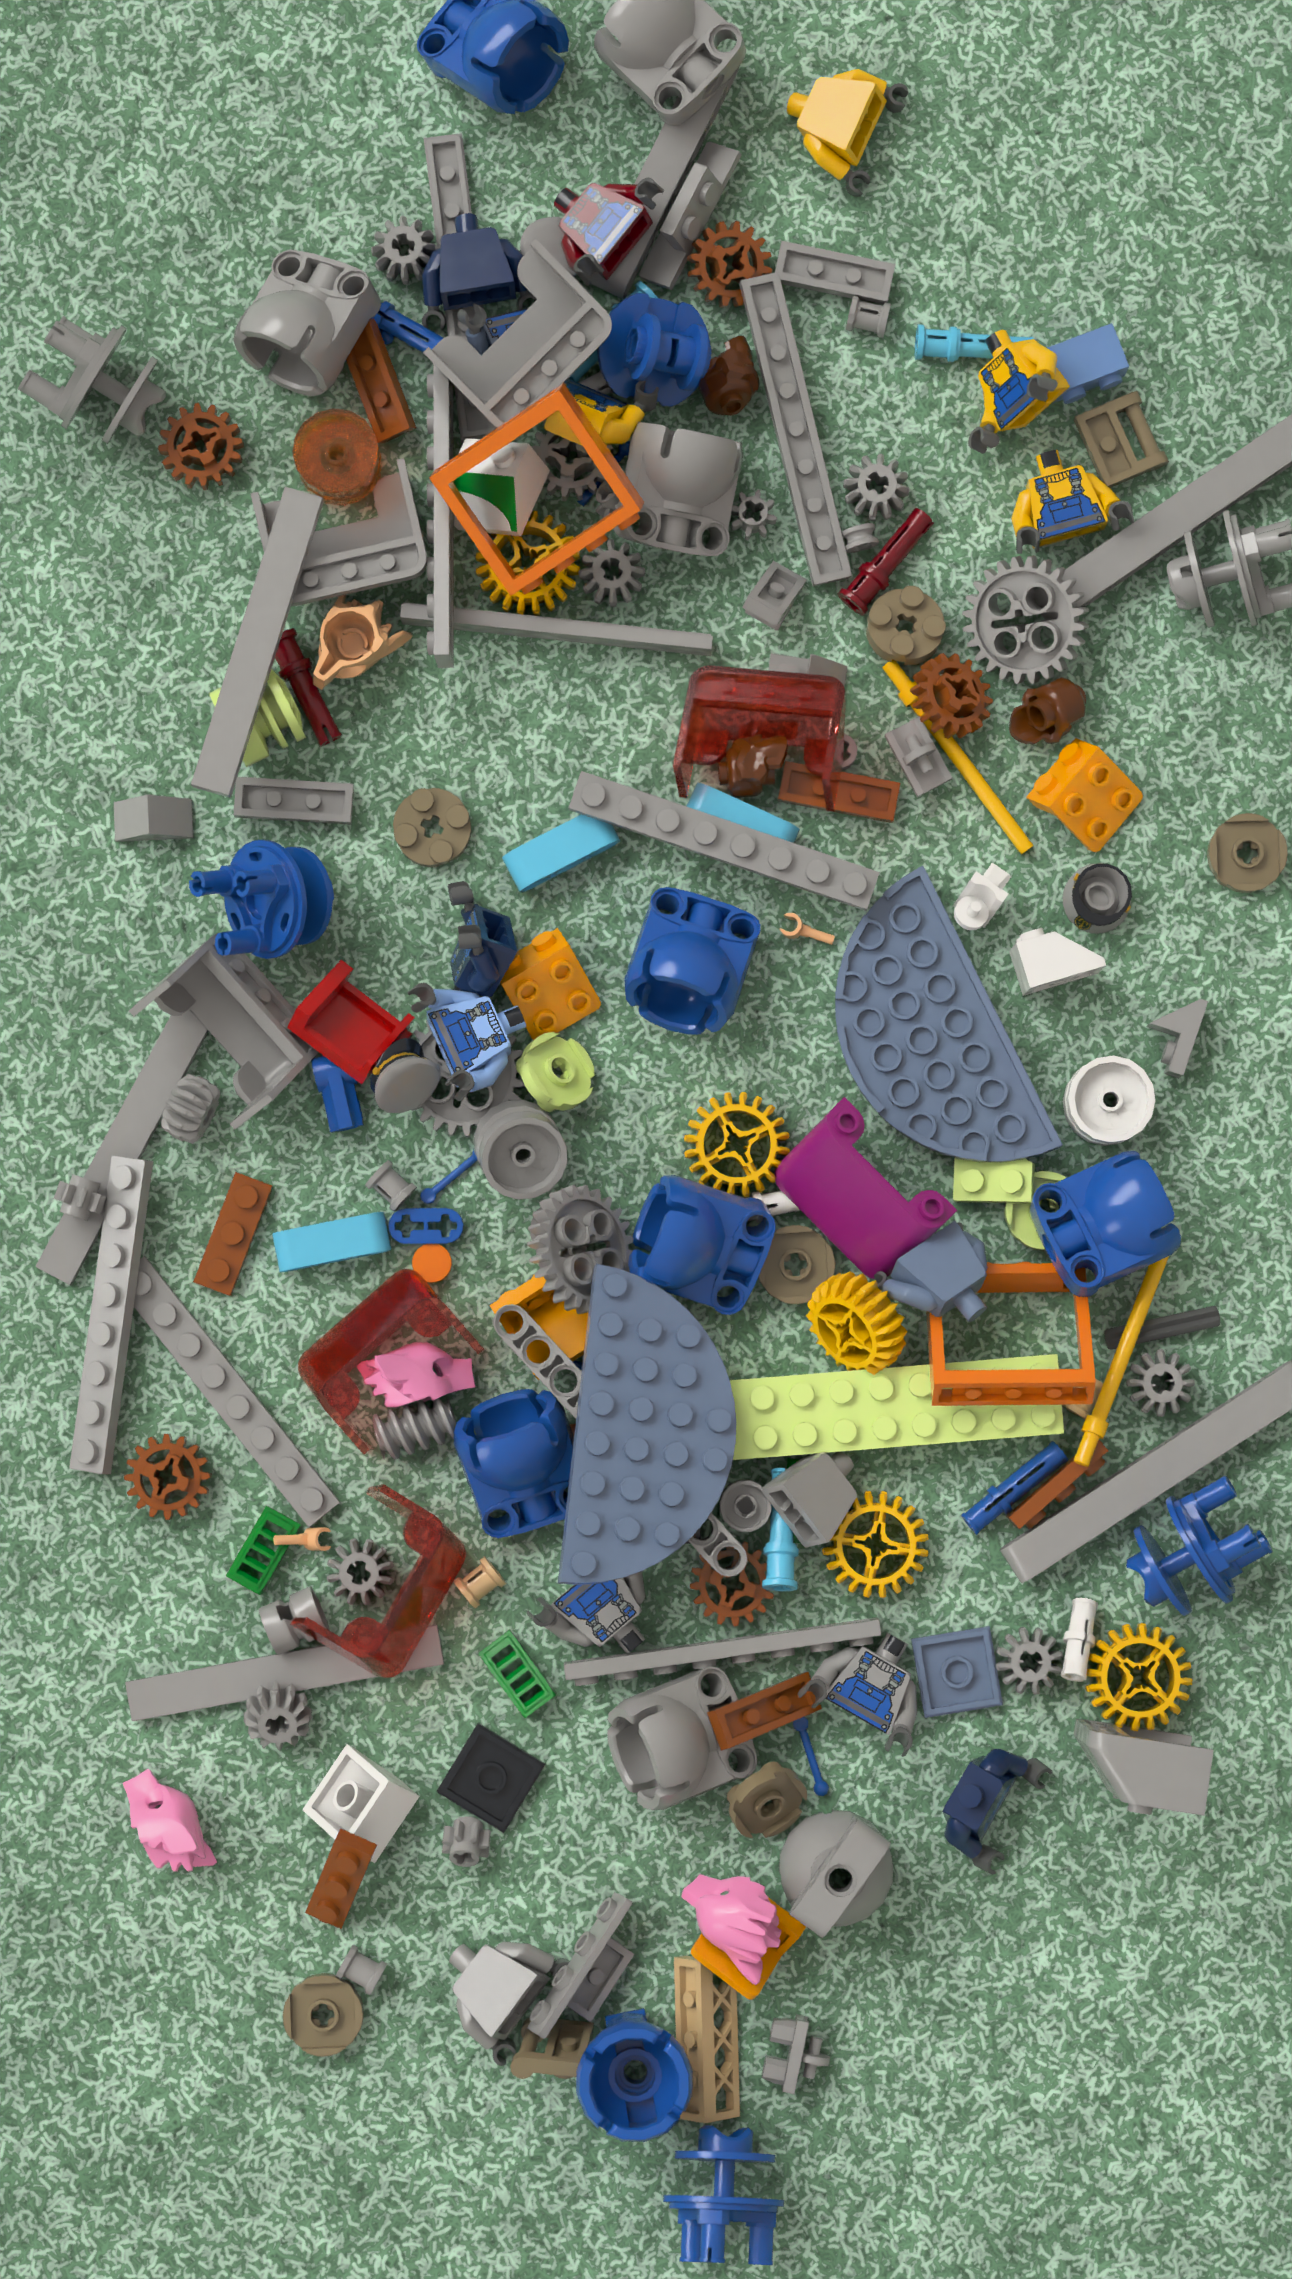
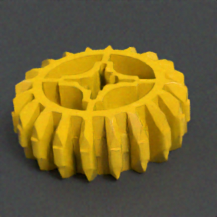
M534 510L531 512L530 521H527L522 535L542 537L551 543L549 546L543 544L538 547H531L520 536L490 534L494 538L493 542L499 550L507 542H510L514 557L509 562V565L518 575L526 570V567L523 570L520 569L522 566L520 549L524 556H530V561L533 557L536 558L535 564L574 538L573 536H567L561 539L566 531V526L563 523L557 525L552 530L553 516L547 515L543 523H538V511ZM477 552L475 556L478 562L485 564L476 568V575L478 577H488L480 584L482 591H489L495 588L490 595V601L494 604L505 597L502 606L503 611L509 612L513 604L517 603V613L521 615L525 614L526 605H532L534 616H539V604L543 602L549 611H553L555 605L552 597L555 596L559 601L565 602L567 595L561 587L574 590L576 582L567 575H579L580 571L578 565L571 564L566 569L557 573L549 585L545 584L542 575L543 582L535 588L536 591L525 595L523 592L518 591L510 596L481 552ZM579 552L573 555L575 561L580 559Z
M728 1092L724 1094L725 1106L720 1107L716 1098L713 1097L709 1100L710 1106L714 1110L709 1114L703 1107L697 1109L698 1115L704 1121L702 1124L696 1120L689 1121L688 1126L698 1131L697 1136L685 1135L684 1142L696 1144V1149H689L684 1152L685 1158L697 1157L699 1162L689 1167L691 1173L697 1172L701 1168L706 1172L699 1179L700 1184L704 1185L712 1178L716 1181L712 1188L720 1190L721 1184L728 1185L727 1192L731 1194L735 1193V1186H741L742 1196L747 1198L750 1195L749 1184L754 1183L756 1190L760 1193L765 1190L760 1180L762 1177H765L771 1183H775L776 1177L769 1170L771 1167L778 1168L781 1161L776 1159L777 1155L786 1156L790 1152L789 1148L778 1146V1141L789 1139V1133L781 1132L776 1134L775 1128L783 1125L784 1119L780 1117L772 1122L768 1119L775 1110L773 1105H769L762 1113L758 1110L762 1101L761 1097L756 1096L752 1106L745 1105L747 1093L741 1092L739 1104H732V1096ZM727 1114H746L755 1118L761 1125L748 1131H741L733 1125ZM717 1120L723 1133L724 1141L714 1151L705 1155V1134L710 1125ZM726 1127L729 1128L732 1135H735L738 1140L742 1138L747 1139L755 1135V1137L748 1140V1146L743 1147V1149L747 1150L744 1153L747 1163L736 1151H731L730 1153L727 1151L722 1155H718L726 1150L725 1144H730V1141L727 1140L730 1134ZM768 1135L770 1143L769 1155L764 1165L757 1171L750 1155V1148L754 1143ZM725 1159H733L739 1163L747 1176H726L718 1172L712 1165Z
M851 1271L845 1274L838 1273L816 1287L810 1301L807 1303L810 1311L806 1317L813 1323L809 1330L817 1335L818 1340L816 1344L822 1345L825 1348V1356L831 1355L835 1358L837 1367L845 1365L847 1371L866 1369L869 1373L875 1375L898 1359L897 1357L906 1345L904 1336L908 1331L901 1325L905 1317L898 1314L895 1309L898 1303L891 1302L887 1297L888 1291L882 1292L878 1288L876 1280L868 1282L863 1273L855 1276Z
M871 1491L864 1492L865 1504L860 1505L856 1498L852 1504L853 1509L847 1512L831 1539L834 1540L833 1546L822 1548L823 1555L835 1554L836 1557L835 1560L826 1564L827 1569L834 1570L839 1566L842 1568V1571L837 1574L835 1580L838 1583H842L848 1576L852 1578L848 1585V1591L852 1593L857 1590L859 1583L864 1584L863 1596L867 1598L871 1595L872 1586H877L880 1598L886 1597L885 1585L891 1584L895 1593H900L901 1586L897 1580L902 1577L911 1585L914 1579L907 1573L909 1568L912 1567L919 1572H922L924 1568L920 1563L914 1561L915 1555L921 1557L928 1556V1550L917 1548V1542H925L929 1539L928 1534H915L914 1529L924 1524L923 1519L918 1518L910 1522L908 1517L914 1513L915 1508L909 1505L903 1512L899 1511L898 1509L903 1500L899 1496L893 1499L891 1506L887 1505L888 1495L885 1491L880 1492L878 1503H873ZM875 1511L870 1529L866 1533H845L849 1524L856 1517L866 1512ZM886 1513L894 1516L902 1524L907 1535V1544L890 1540L885 1533ZM879 1524L878 1533L880 1534V1540L887 1545L895 1546V1549L885 1547L883 1552L879 1550L880 1554L874 1555L873 1564L871 1565V1549L863 1543L855 1542V1540L865 1541L867 1537L872 1539L871 1534L876 1533ZM842 1545L856 1547L863 1551L865 1555L864 1575L857 1573L849 1566L844 1557ZM888 1554L905 1555L904 1560L897 1569L887 1575L876 1577L879 1563L884 1556Z
M1145 1623L1138 1624L1136 1635H1133L1129 1624L1122 1625L1123 1638L1121 1639L1115 1630L1107 1632L1108 1638L1112 1642L1110 1646L1102 1640H1097L1095 1645L1103 1652L1101 1657L1096 1654H1089L1088 1660L1098 1663L1096 1670L1087 1669L1086 1675L1088 1677H1096V1683L1086 1685L1085 1689L1087 1692L1099 1691L1100 1693L1099 1696L1091 1701L1093 1707L1101 1706L1104 1703L1108 1705L1101 1714V1717L1104 1719H1109L1115 1712L1118 1713L1115 1725L1119 1728L1123 1727L1128 1717L1130 1718L1129 1726L1131 1731H1138L1140 1719H1143L1147 1730H1154V1716L1162 1724L1166 1725L1169 1723V1718L1165 1713L1167 1708L1177 1715L1181 1712L1180 1707L1173 1702L1174 1699L1178 1698L1184 1701L1189 1699V1695L1179 1691L1180 1684L1192 1685L1193 1680L1191 1678L1180 1677V1671L1191 1669V1663L1177 1662L1176 1659L1184 1655L1185 1649L1179 1647L1170 1651L1169 1648L1174 1643L1175 1637L1168 1635L1160 1642L1162 1629L1159 1627H1154L1148 1637ZM1137 1643L1146 1644L1154 1648L1149 1655H1146L1141 1661L1136 1663L1118 1652L1128 1645ZM1162 1658H1164L1169 1672V1683L1166 1692L1162 1690V1687L1158 1685L1155 1679V1671L1160 1665L1159 1662ZM1110 1662L1119 1670L1122 1677L1121 1684L1114 1696H1112L1107 1682V1671ZM1141 1667H1146L1143 1678L1151 1688L1141 1684L1131 1687L1134 1677L1130 1674L1131 1671L1128 1668L1140 1670ZM1138 1692H1144L1158 1702L1150 1708L1138 1711L1122 1706L1127 1699H1131Z

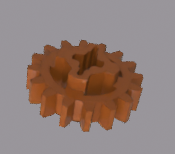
M722 221L716 224V234L708 227L702 231L705 241L696 239L692 242V246L698 252L687 256V261L695 264V269L689 271L687 275L688 277H697L699 280L693 288L695 292L702 289L707 291L704 301L710 302L718 297L719 307L724 308L731 299L733 305L739 307L743 305L741 289L731 291L725 290V287L729 285L730 281L740 283L744 279L772 273L770 267L764 266V260L772 255L771 252H761L760 247L766 241L764 237L757 240L751 238L754 232L752 226L741 232L740 222L735 221L731 223L729 230H727L726 224ZM720 239L734 240L728 248L714 244ZM748 251L750 252V255L752 257L753 267L749 263L747 255ZM734 254L732 266L735 270L726 273L727 263L724 259ZM706 263L710 266L711 278L707 273Z
M195 403L193 413H188L184 407L179 408L181 418L176 420L169 416L167 420L171 430L160 431L161 438L167 441V443L159 445L158 450L162 455H169L162 461L165 469L174 468L171 475L176 482L185 476V484L190 489L196 481H200L203 490H208L209 481L213 479L219 486L223 485L221 475L226 473L233 477L235 472L231 466L232 462L242 463L243 460L241 455L235 452V450L244 447V442L241 438H233L240 432L238 425L231 424L227 426L231 420L229 413L224 412L218 417L216 406L212 404L207 412L202 411L199 403ZM197 423H208L214 425V427L208 429L198 426ZM185 430L183 442L176 446L180 434ZM199 440L206 444L207 450L203 453H200L195 444ZM226 447L222 460L217 463L219 451ZM196 464L204 467L205 470H193L186 466Z
M942 653L920 666L921 670L913 675V679L918 684L910 689V693L919 698L917 702L912 704L913 708H922L924 712L920 721L930 720L932 722L931 731L935 733L942 728L947 739L955 734L960 739L983 726L982 721L990 717L989 711L985 708L993 703V699L985 696L984 693L990 688V684L981 683L979 680L983 671L973 672L971 670L972 661L968 659L961 664L959 655L956 653L949 658Z
M164 1434L161 1444H159L154 1436L148 1438L150 1448L146 1449L140 1445L137 1446L135 1450L140 1456L139 1459L127 1460V1464L134 1468L132 1474L124 1476V1480L134 1482V1487L127 1494L128 1496L138 1494L141 1499L137 1502L136 1507L141 1509L149 1505L151 1507L149 1511L150 1517H156L159 1511L163 1510L165 1520H170L175 1509L184 1517L188 1515L187 1504L195 1508L201 1505L196 1497L198 1493H209V1489L202 1485V1480L211 1478L212 1473L202 1472L201 1467L209 1459L208 1457L199 1459L196 1457V1453L200 1448L198 1444L191 1446L189 1449L185 1447L187 1437L180 1436L177 1442L173 1443L171 1434ZM162 1450H170L164 1461L159 1463L148 1461L155 1453ZM184 1456L193 1468L194 1478L188 1476L182 1465L185 1459ZM170 1465H172V1475L177 1477L176 1483H168L166 1488H164V1479L159 1476L160 1470H168ZM142 1476L148 1477L153 1487L151 1496L144 1487ZM177 1490L188 1492L180 1501L166 1503L172 1492Z
M745 1541L741 1545L746 1551L747 1561L757 1570L759 1584L748 1579L744 1568L738 1575L739 1581L744 1583L742 1589L735 1588L733 1594L730 1593L728 1601H726L727 1587L721 1581L723 1577H730L723 1576L715 1571L714 1568H711L712 1566L701 1554L699 1558L704 1563L703 1567H692L691 1570L692 1573L699 1576V1581L690 1583V1589L700 1590L701 1593L693 1600L694 1603L701 1604L705 1602L707 1607L703 1615L708 1617L713 1612H716L718 1614L717 1624L722 1625L726 1617H731L734 1627L738 1626L740 1616H745L750 1623L753 1622L752 1611L754 1609L763 1613L766 1611L765 1606L761 1603L762 1599H773L774 1597L772 1592L762 1588V1581L766 1579L765 1571L767 1569V1562L760 1564L758 1561L762 1551L757 1549L752 1554L748 1553V1542ZM728 1546L725 1550H720L717 1555V1561L724 1557L734 1556L731 1565L726 1567V1569L732 1568L738 1562L739 1554L734 1547ZM706 1582L716 1585L720 1593L718 1605L709 1597L706 1590ZM745 1595L754 1598L745 1607L732 1609L734 1602Z

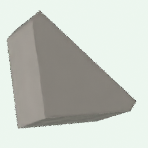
M144 795L114 802L115 841L194 838L192 799Z

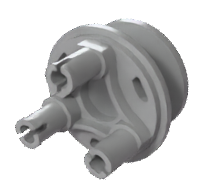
M65 316L60 321L57 320L44 343L51 345L74 360L73 365L76 368L65 387L62 385L59 388L29 370L18 387V390L58 415L63 420L61 427L65 429L69 427L92 389L119 404L121 407L102 438V441L107 444L120 425L136 436L143 435L146 430L145 411L147 407L162 402L166 398V391L147 380L158 362V359L153 356L131 389L103 372L127 330L126 327L122 325L119 329L113 327L107 337L103 338L97 333L91 335L69 321Z
M1229 510L1223 511L1233 560L1202 568L1192 532H1184L1188 555L1175 558L1167 564L1170 587L1175 595L1178 608L1191 610L1201 607L1207 627L1210 628L1215 626L1207 587L1238 579L1251 626L1258 625L1257 619L1262 618L1263 615L1292 607V583L1270 589L1269 585L1265 586L1259 564V562H1262V557L1292 550L1290 519L1256 529L1254 525L1240 528L1237 515H1231Z

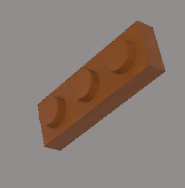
M370 318L346 361L378 443H386L417 427L375 319Z
M785 761L778 801L893 823L901 783Z
M235 1172L194 1278V1283L232 1296L274 1186Z
M1098 1440L1088 1467L1075 1463L1074 1455L1008 1513L1006 1517L1017 1529L1022 1528L1024 1525L1031 1529L1046 1516V1512L1043 1510L1045 1506L1053 1499L1058 1503L1062 1502L1076 1489L1073 1482L1083 1473L1090 1477L1106 1463L1102 1456L1109 1450Z
M809 1672L795 1675L707 1712L720 1750L732 1748L821 1710L820 1704L816 1708H811L816 1701L813 1692L807 1691L801 1698L798 1696L799 1690L811 1680Z
M340 1828L305 1913L324 1923H329L342 1929L377 1844Z

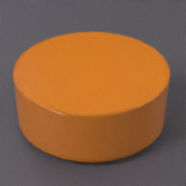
M439 1244L422 1245L413 1256V1270L423 1281L429 1283L442 1281L451 1271V1255L446 1248Z

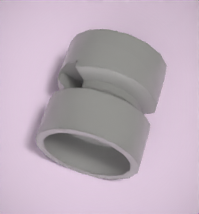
M749 1479L737 1480L730 1483L723 1490L720 1498V1512L724 1521L732 1529L740 1532H752L761 1528L768 1521L771 1513V1503L761 1491L763 1487L759 1483Z
M311 1586L291 1594L287 1603L279 1599L259 1608L264 1629L277 1655L299 1647L300 1639L304 1638L311 1642L330 1633L323 1609Z

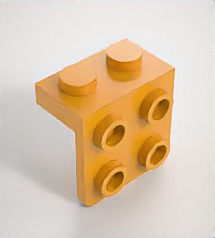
M1075 738L1072 743L1066 745L1061 750L1059 758L1047 773L1041 775L1036 780L1034 788L1026 798L1035 807L1055 815L1088 850L1098 852L1141 802L1143 794L1098 746Z
M558 928L537 935L531 944L517 951L500 982L513 1007L516 1005L519 1007L526 1023L525 1028L533 1040L544 1033H559L595 1012L601 1006L598 995L573 950Z
M533 1275L530 1280L514 1290L505 1292L496 1302L490 1305L495 1314L504 1305L514 1304L520 1306L572 1362L584 1355L588 1312L577 1314L576 1309L566 1311L564 1309V1301L554 1303V1290L546 1292L542 1290L546 1282L544 1277L535 1278ZM512 1310L503 1313L499 1320L508 1334L517 1333L523 1325L521 1315ZM543 1340L532 1341L527 1346V1357L534 1363H543L550 1354L548 1344Z
M769 1897L770 1903L775 1905L777 1909L776 1915L779 1918V1924L776 1927L781 1930L779 1937L781 1941L778 1948L768 1947L767 1952L763 1954V1957H760L763 1969L760 1982L757 1985L752 1984L745 1978L728 1955L706 1939L702 1932L691 1948V1954L696 1960L749 2000H753L760 1993L782 1955L800 1938L806 1926L789 1915L788 1911L784 1910Z

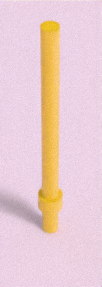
M892 659V662L886 663L882 669L900 691L898 697L906 707L911 706L917 716L921 718L924 714L922 708L915 709L912 705L919 698L910 693V689L918 683L915 681L912 683L898 662ZM930 720L923 722L1019 853L1022 855L1034 846L953 736L949 739L945 738L942 728L933 733L931 731L932 722Z
M1169 1256L1148 1266L1092 1414L1086 1416L1081 1431L1084 1435L1074 1458V1462L1079 1465L1089 1466L1098 1440L1104 1439L1109 1423L1106 1422Z

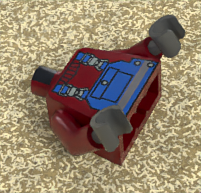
M650 177L641 180L638 184L608 183L605 186L591 183L580 196L570 189L564 188L557 195L554 207L565 214L558 225L564 234L561 246L568 267L578 274L586 286L591 284L589 277L594 272H598L605 280H608L653 224L646 208L642 205H646L651 210L654 209L656 203L652 201V198L657 193L663 194L664 189Z

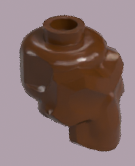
M737 336L724 343L726 351L710 360L707 373L700 379L699 390L707 409L716 415L731 416L738 414L759 389L760 382L758 374L754 369L752 352L744 336Z
M1063 677L1038 688L1027 689L1021 699L1022 705L1015 707L1012 711L1009 731L1015 740L1024 744L1034 745L1042 739L1048 744L1060 742V739L1070 732L1072 725L1079 722L1085 716V692L1079 685Z
M757 734L733 741L732 747L726 752L725 761L718 762L719 785H727L729 794L735 798L758 796L761 794L763 786L775 785V769L783 766L788 752L786 737L773 736L763 738L762 734Z

